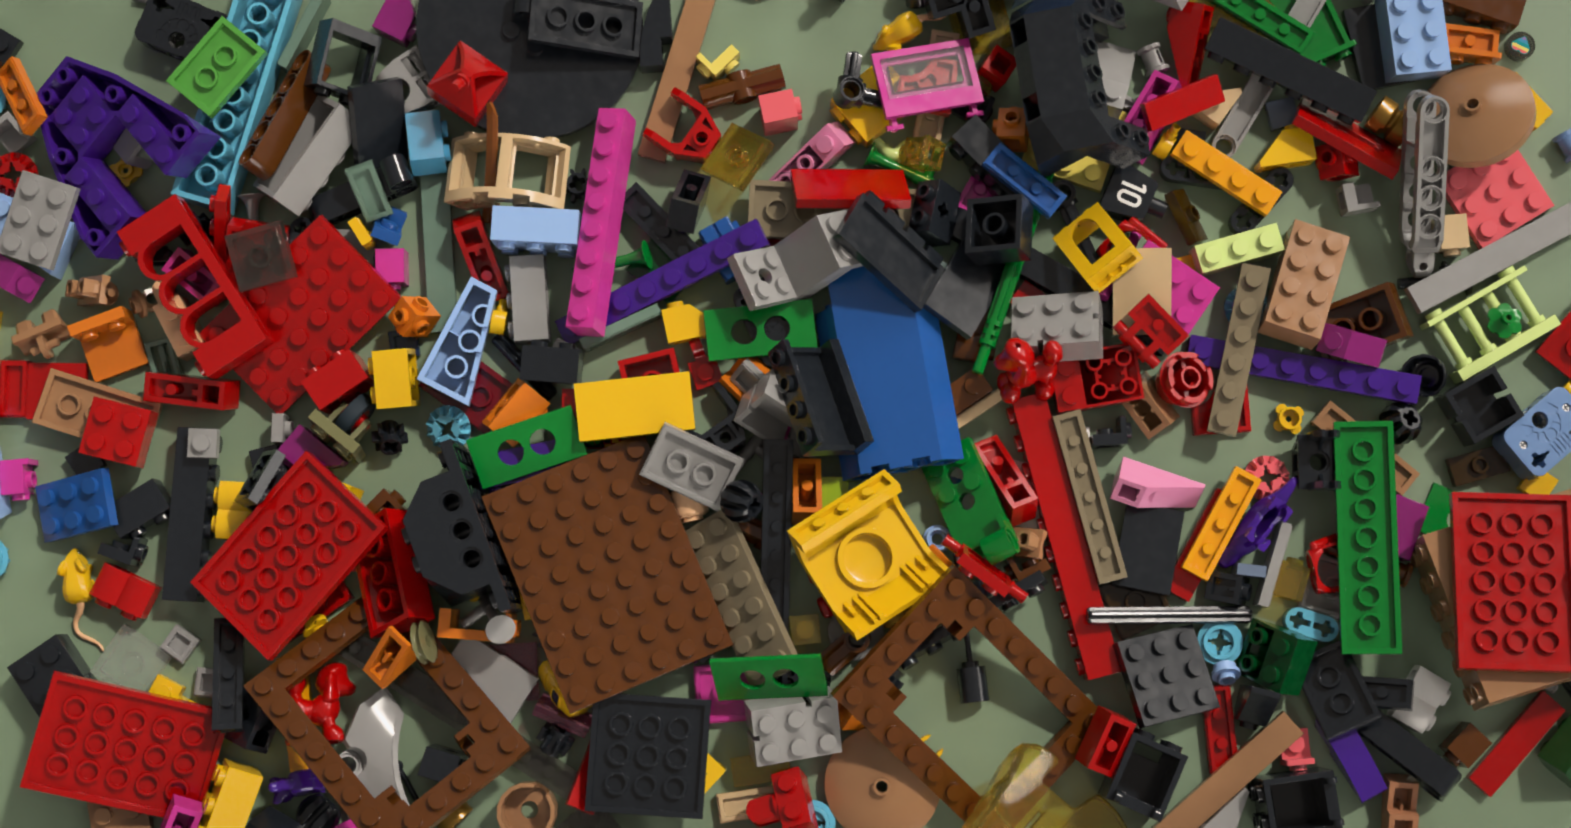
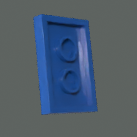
M100 468L35 486L44 543L55 542L118 525L109 468Z

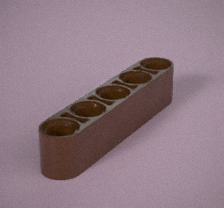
M310 50L302 51L294 60L239 158V165L262 181L269 179L276 171L318 96L313 93L314 89L304 86L312 54ZM325 64L322 81L324 82L331 71L328 64Z

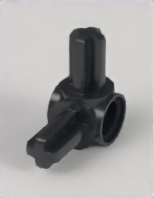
M855 51L847 52L843 75L838 77L837 88L833 93L835 104L842 109L861 108L862 105L883 109L878 90L866 88V84L860 78L862 55ZM843 88L850 89L854 94V98L846 96Z

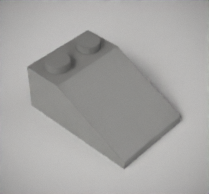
M1096 41L1099 64L1103 73V86L1107 96L1109 116L1119 119L1129 89L1136 51L1104 41L1101 43Z

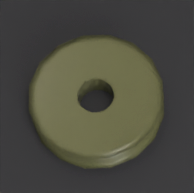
M421 620L419 624L417 622L412 623L410 638L417 659L423 665H426L428 661L435 662L438 649L431 626L425 620Z

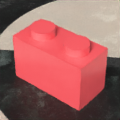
M792 89L758 96L759 112L765 136L798 130V121L802 120V107L799 96L794 97Z

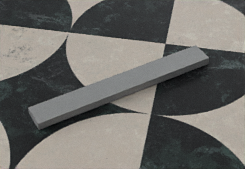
M1571 202L1404 289L1417 314L1570 235Z

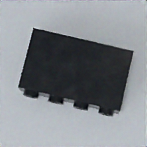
M782 339L768 352L802 456L858 455L874 442L839 339H829L820 348L791 347L788 339Z

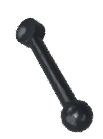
M398 760L400 777L415 802L419 797L403 770L402 761Z

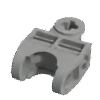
M416 45L392 60L376 78V81L393 77L402 78L403 85L410 88L409 96L404 100L405 113L430 111L441 104L428 95L425 83L429 84L430 80L423 67L419 49ZM411 62L415 64V66L420 72L419 74L417 73Z

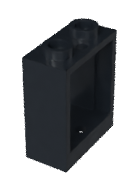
M334 18L320 20L304 86L314 89L313 93L318 96L330 97L331 95L339 98L338 102L340 104L349 106L348 90L322 81L332 37L360 48L352 85L372 82L382 37Z

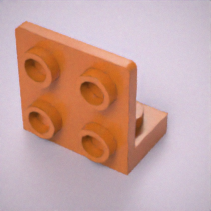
M123 306L67 326L70 336L80 340L93 379L97 383L149 364L133 313Z

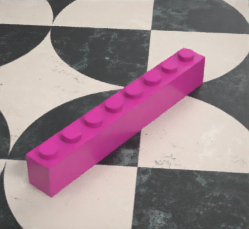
M625 108L598 109L565 325L577 336L604 337L636 127V120Z

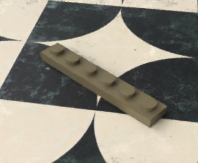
M1246 263L1241 265L1207 426L1208 432L1236 437L1271 268Z
M1081 409L1053 416L1052 420L1097 583L1100 585L1128 577Z

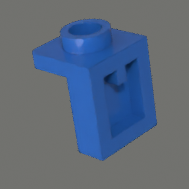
M391 206L393 214L373 221L370 236L398 246L407 213Z

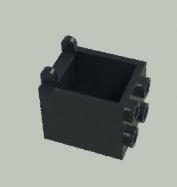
M1135 728L1113 778L1105 775L1098 794L1161 822L1188 756L1181 753L1182 747L1162 739L1160 743L1154 741L1155 735ZM1136 742L1162 752L1159 762L1156 763L1132 752Z
M1312 767L1302 771H1284L1257 775L1251 780V784H1248L1249 798L1251 802H1255L1256 813L1252 814L1254 828H1343L1342 825L1345 824L1344 819L1341 818L1335 784L1338 782L1333 770L1323 767Z

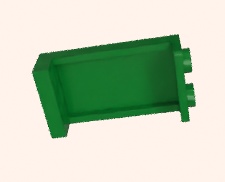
M1296 0L1266 1L1288 14ZM1326 0L1310 28L1316 34L1302 56L1326 66L1325 62L1334 58L1336 62H1339L1352 55L1351 50L1357 45L1355 39L1350 41L1331 0Z

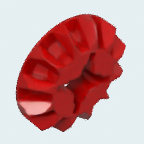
M10 152L0 156V192L14 197L20 177L16 179L17 183H14L13 179L4 177V175L12 171L11 167H15V170L21 173L22 170L37 175L38 169L33 160L22 153Z

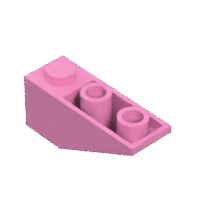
M839 121L828 123L779 169L769 181L791 182V169H828L856 141Z
M1123 457L1113 479L1110 499L1136 508H1195L1205 488V484Z

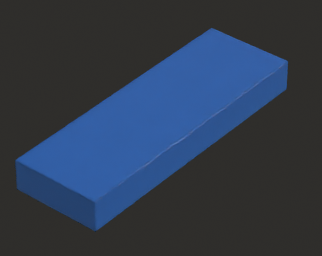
M1001 142L981 165L1015 194H1023L1032 204L1033 208L1047 219L1053 215L1067 197L1065 193Z

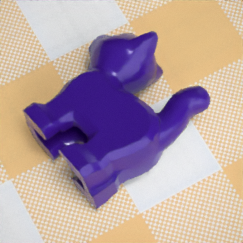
M310 769L291 772L288 778L273 777L269 780L268 790L274 794L273 804L275 805L287 803L293 797L314 793L326 794L325 787Z

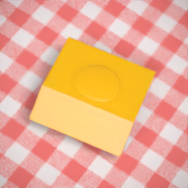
M885 469L787 530L803 568L844 632H849L857 641L916 603L949 568L927 546L900 503L897 494L902 492L899 482Z

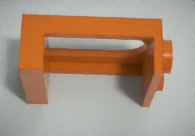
M439 609L437 637L491 642L487 638L485 630L459 628L460 609ZM506 613L505 615L512 618L516 624L514 636L506 643H515V637H520L521 620H517V614Z

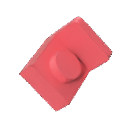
M1306 727L1300 728L1304 734L1279 755L1280 765L1289 766L1290 771L1307 770L1308 764H1315V758L1311 757L1308 728Z

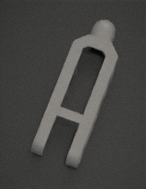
M1420 89L1410 92L1404 101L1398 227L1400 241L1406 247L1405 262L1414 278L1430 276L1434 269L1435 252H1439L1444 241L1450 117L1449 104L1445 99ZM1418 97H1425L1420 101L1417 112H1415L1413 102ZM1436 102L1440 105V113H1439L1437 116H1436V107H1437ZM1413 156H1415V168H1414V169L1411 167V164H1410L1411 159H1412ZM1434 161H1436L1437 166H1438L1437 171H1436L1435 174H1433V172H1434ZM1412 184L1414 185L1413 197L1409 194ZM1434 190L1436 192V199L1432 203V194ZM1411 212H1412V225H1410L1409 222H1408V216H1409V214H1410ZM1431 218L1435 221L1433 230H1431Z

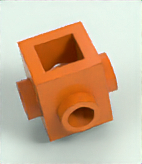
M1016 106L999 108L998 119H993L992 131L1012 152H1027L1029 134L1024 108Z
M401 296L388 316L395 326V330L403 337H428L441 317L426 297Z

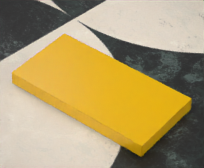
M689 371L574 384L579 442L659 434L664 422L684 431L696 430Z

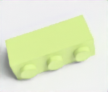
M1273 223L1195 245L1188 253L1192 255L1196 272L1202 276H1208L1239 267L1242 263L1250 264L1278 256L1285 248L1278 225Z

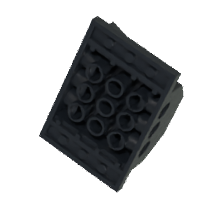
M452 439L440 442L442 450L438 452L442 467L447 468L448 472L420 482L403 518L405 528H402L401 532L407 546L412 545L415 556L411 557L414 569L417 574L422 573L423 578L451 607L488 593L494 609L498 608L502 613L516 614L523 610L519 589L481 497L485 496V494L480 489L479 478L469 450Z

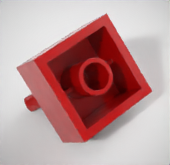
M460 40L427 85V92L430 97L476 127L487 112L486 104L488 102L493 103L508 83V73Z

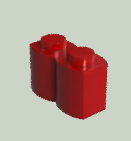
M105 562L89 594L96 597L95 603L111 609L114 605L122 610L120 615L137 621L138 618L147 619L162 587L120 566Z

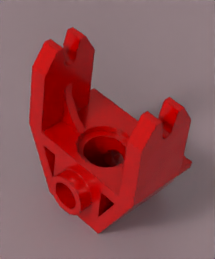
M674 87L670 96L691 110L696 122L680 143H671L647 127L642 133L643 137L676 160H688L705 164L719 144L721 133L704 105ZM702 137L706 141L704 143H700L697 141V139Z

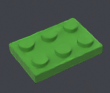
M221 16L166 81L213 119L268 53L226 18Z

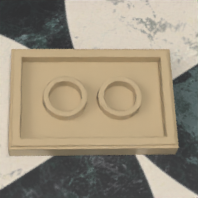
M1136 248L1143 259L1113 282V326L1119 320H1122L1129 328L1135 321L1127 313L1148 293L1171 316L1172 248ZM1113 329L1112 335H1119V334ZM1141 329V330L1138 331L1135 335H1147V334L1145 333V331H1144L1143 329Z

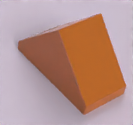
M389 626L362 670L381 689L386 688L417 660L412 644L393 626Z

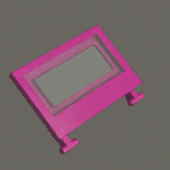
M969 38L870 55L885 120L889 119V126H886L887 132L895 133L898 130L904 129L903 123L898 124L896 118L969 106V112L966 113L967 118H972L975 114L977 116L984 115L983 110L978 111L977 104H982L984 98Z

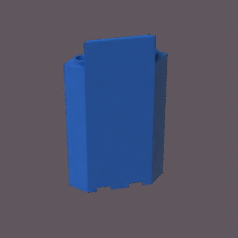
M864 266L853 268L830 283L828 288L831 304L826 305L824 311L815 314L820 347L829 339H839L874 442L858 455H839L843 481H866L883 469L889 474L907 473L923 466H946L964 459L939 319L924 308L914 313Z

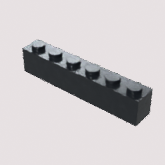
M1222 17L1219 18L1204 48V51L1208 52L1207 58L1219 64H1223L1224 60L1234 64V71L1247 77L1249 73L1255 74L1260 77L1258 82L1272 89H1274L1275 85L1286 89L1285 95L1300 101L1301 97L1312 101L1310 107L1323 113L1331 110L1338 114L1337 120L1351 126L1353 122H1362L1377 93L1376 90Z
M178 427L162 600L204 602L205 597L190 582L212 558L209 544L210 539H213L215 533L211 531L212 511L216 510L217 504L214 503L213 495L215 482H218L220 477V466L217 465V459L187 457L188 428L191 427ZM221 436L219 453H221L223 445V440Z

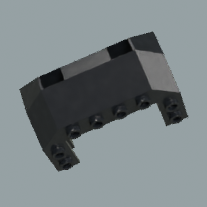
M1033 0L1011 13L1009 25L1026 126L1038 169L1045 178L1086 156L1124 169L1151 155L1148 144L1149 136L1146 129L1111 117L1108 113L1107 96L1104 91L1103 73L1099 64L1096 41L1101 43L1109 38L1107 24L1120 30L1127 28L1124 17L1125 9L1122 3L1116 0Z

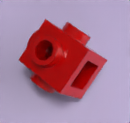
M1327 143L1315 147L1317 157L1315 164L1319 170L1320 180L1337 182L1360 176L1356 159Z

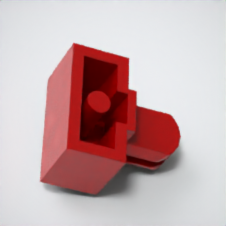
M799 766L771 774L774 793L754 798L748 802L746 807L748 818L757 827H764L781 821L782 828H819L807 776Z

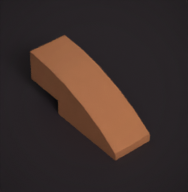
M1384 773L1383 780L1388 789L1382 792L1381 828H1418L1419 814L1416 811L1419 790L1418 781L1410 774Z

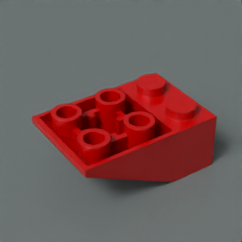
M1128 343L1103 347V359L1060 361L1057 363L1058 370L1053 379L1055 388L1053 396L1057 415L1079 409L1082 412L1145 399L1137 353Z

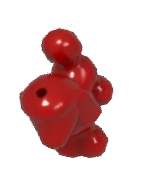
M1018 337L1008 339L1004 349L995 357L993 362L997 369L1006 371L997 377V386L1003 402L1014 404L1020 399L1021 389L1033 384L1036 388L1035 394L1039 399L1048 400L1053 396L1055 392L1053 379L1058 370L1057 363L1062 360L1063 349L1059 342L1049 340L1043 346V354L1035 358L1034 351L1028 342Z
M343 663L328 664L318 672L315 686L320 695L313 700H306L302 697L306 686V678L288 691L312 723L321 726L322 735L330 745L341 744L344 740L343 729L335 723L340 712L339 698L351 696L356 691L355 684L349 680L347 666ZM285 739L286 746H291Z

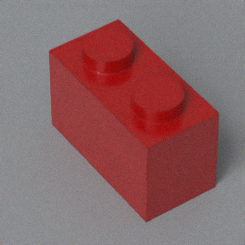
M1098 705L1075 759L1085 767L1113 778L1137 724L1119 713Z

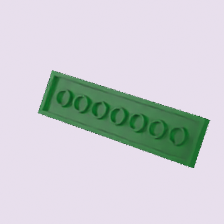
M1393 421L1333 422V429L1340 430V438L1333 440L1334 479L1335 481H1341V489L1335 490L1341 654H1402Z

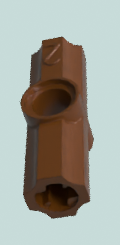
M776 64L754 71L750 69L738 70L730 73L724 79L698 85L702 103L709 110L731 103L734 105L746 104L756 100L759 95L786 89L781 66Z

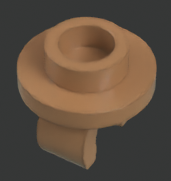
M152 288L146 289L143 293L139 290L132 291V297L129 298V306L133 314H138L140 318L147 317L148 312H154L152 307L158 304V302L151 304L146 299L154 295Z

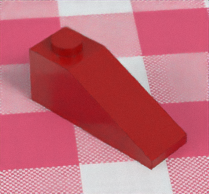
M1187 2L1182 11L1169 7L1167 10V31L1178 78L1182 87L1200 78L1205 54L1204 48L1207 44L1214 7L1206 4Z
M480 210L453 219V230L471 276L496 289L498 293L496 301L506 298L509 292Z
M145 372L143 401L215 410L238 409L241 380L218 378L216 380L207 376Z
M994 435L974 443L1012 527L1034 519L1039 498L999 437Z

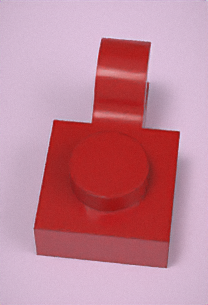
M700 338L691 340L689 344L695 361L688 363V367L696 389L699 391L711 387L719 381L722 374L717 361L709 362Z

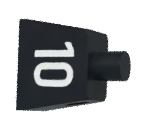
M1131 165L1124 169L1115 166L1099 203L1111 218L1121 221L1135 217L1142 222L1146 213L1162 219L1168 207L1167 202L1154 197L1159 184Z

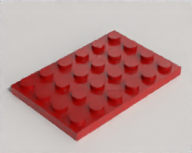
M319 215L243 290L275 342L233 370L275 413H285L307 392L301 383L306 378L305 374L318 365L323 367L329 363L330 356L341 349L345 351L351 349L397 304L401 295L323 215ZM229 303L199 334L205 342H208L240 322L241 319L231 303Z
M305 451L190 583L267 660L273 661L387 532L389 527L311 452Z
M1451 492L1449 494L1456 670L1571 673V495Z
M54 670L20 787L164 818L173 794L200 802L203 801L205 793L209 790L225 733L212 732L211 706Z

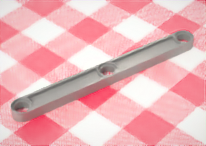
M1296 0L1288 15L1310 28L1326 0ZM1252 74L1242 90V94L1233 105L1211 142V146L1216 148L1218 141H1228L1231 145V151L1227 156L1230 158L1236 153L1273 91L1272 88L1258 82L1260 77Z

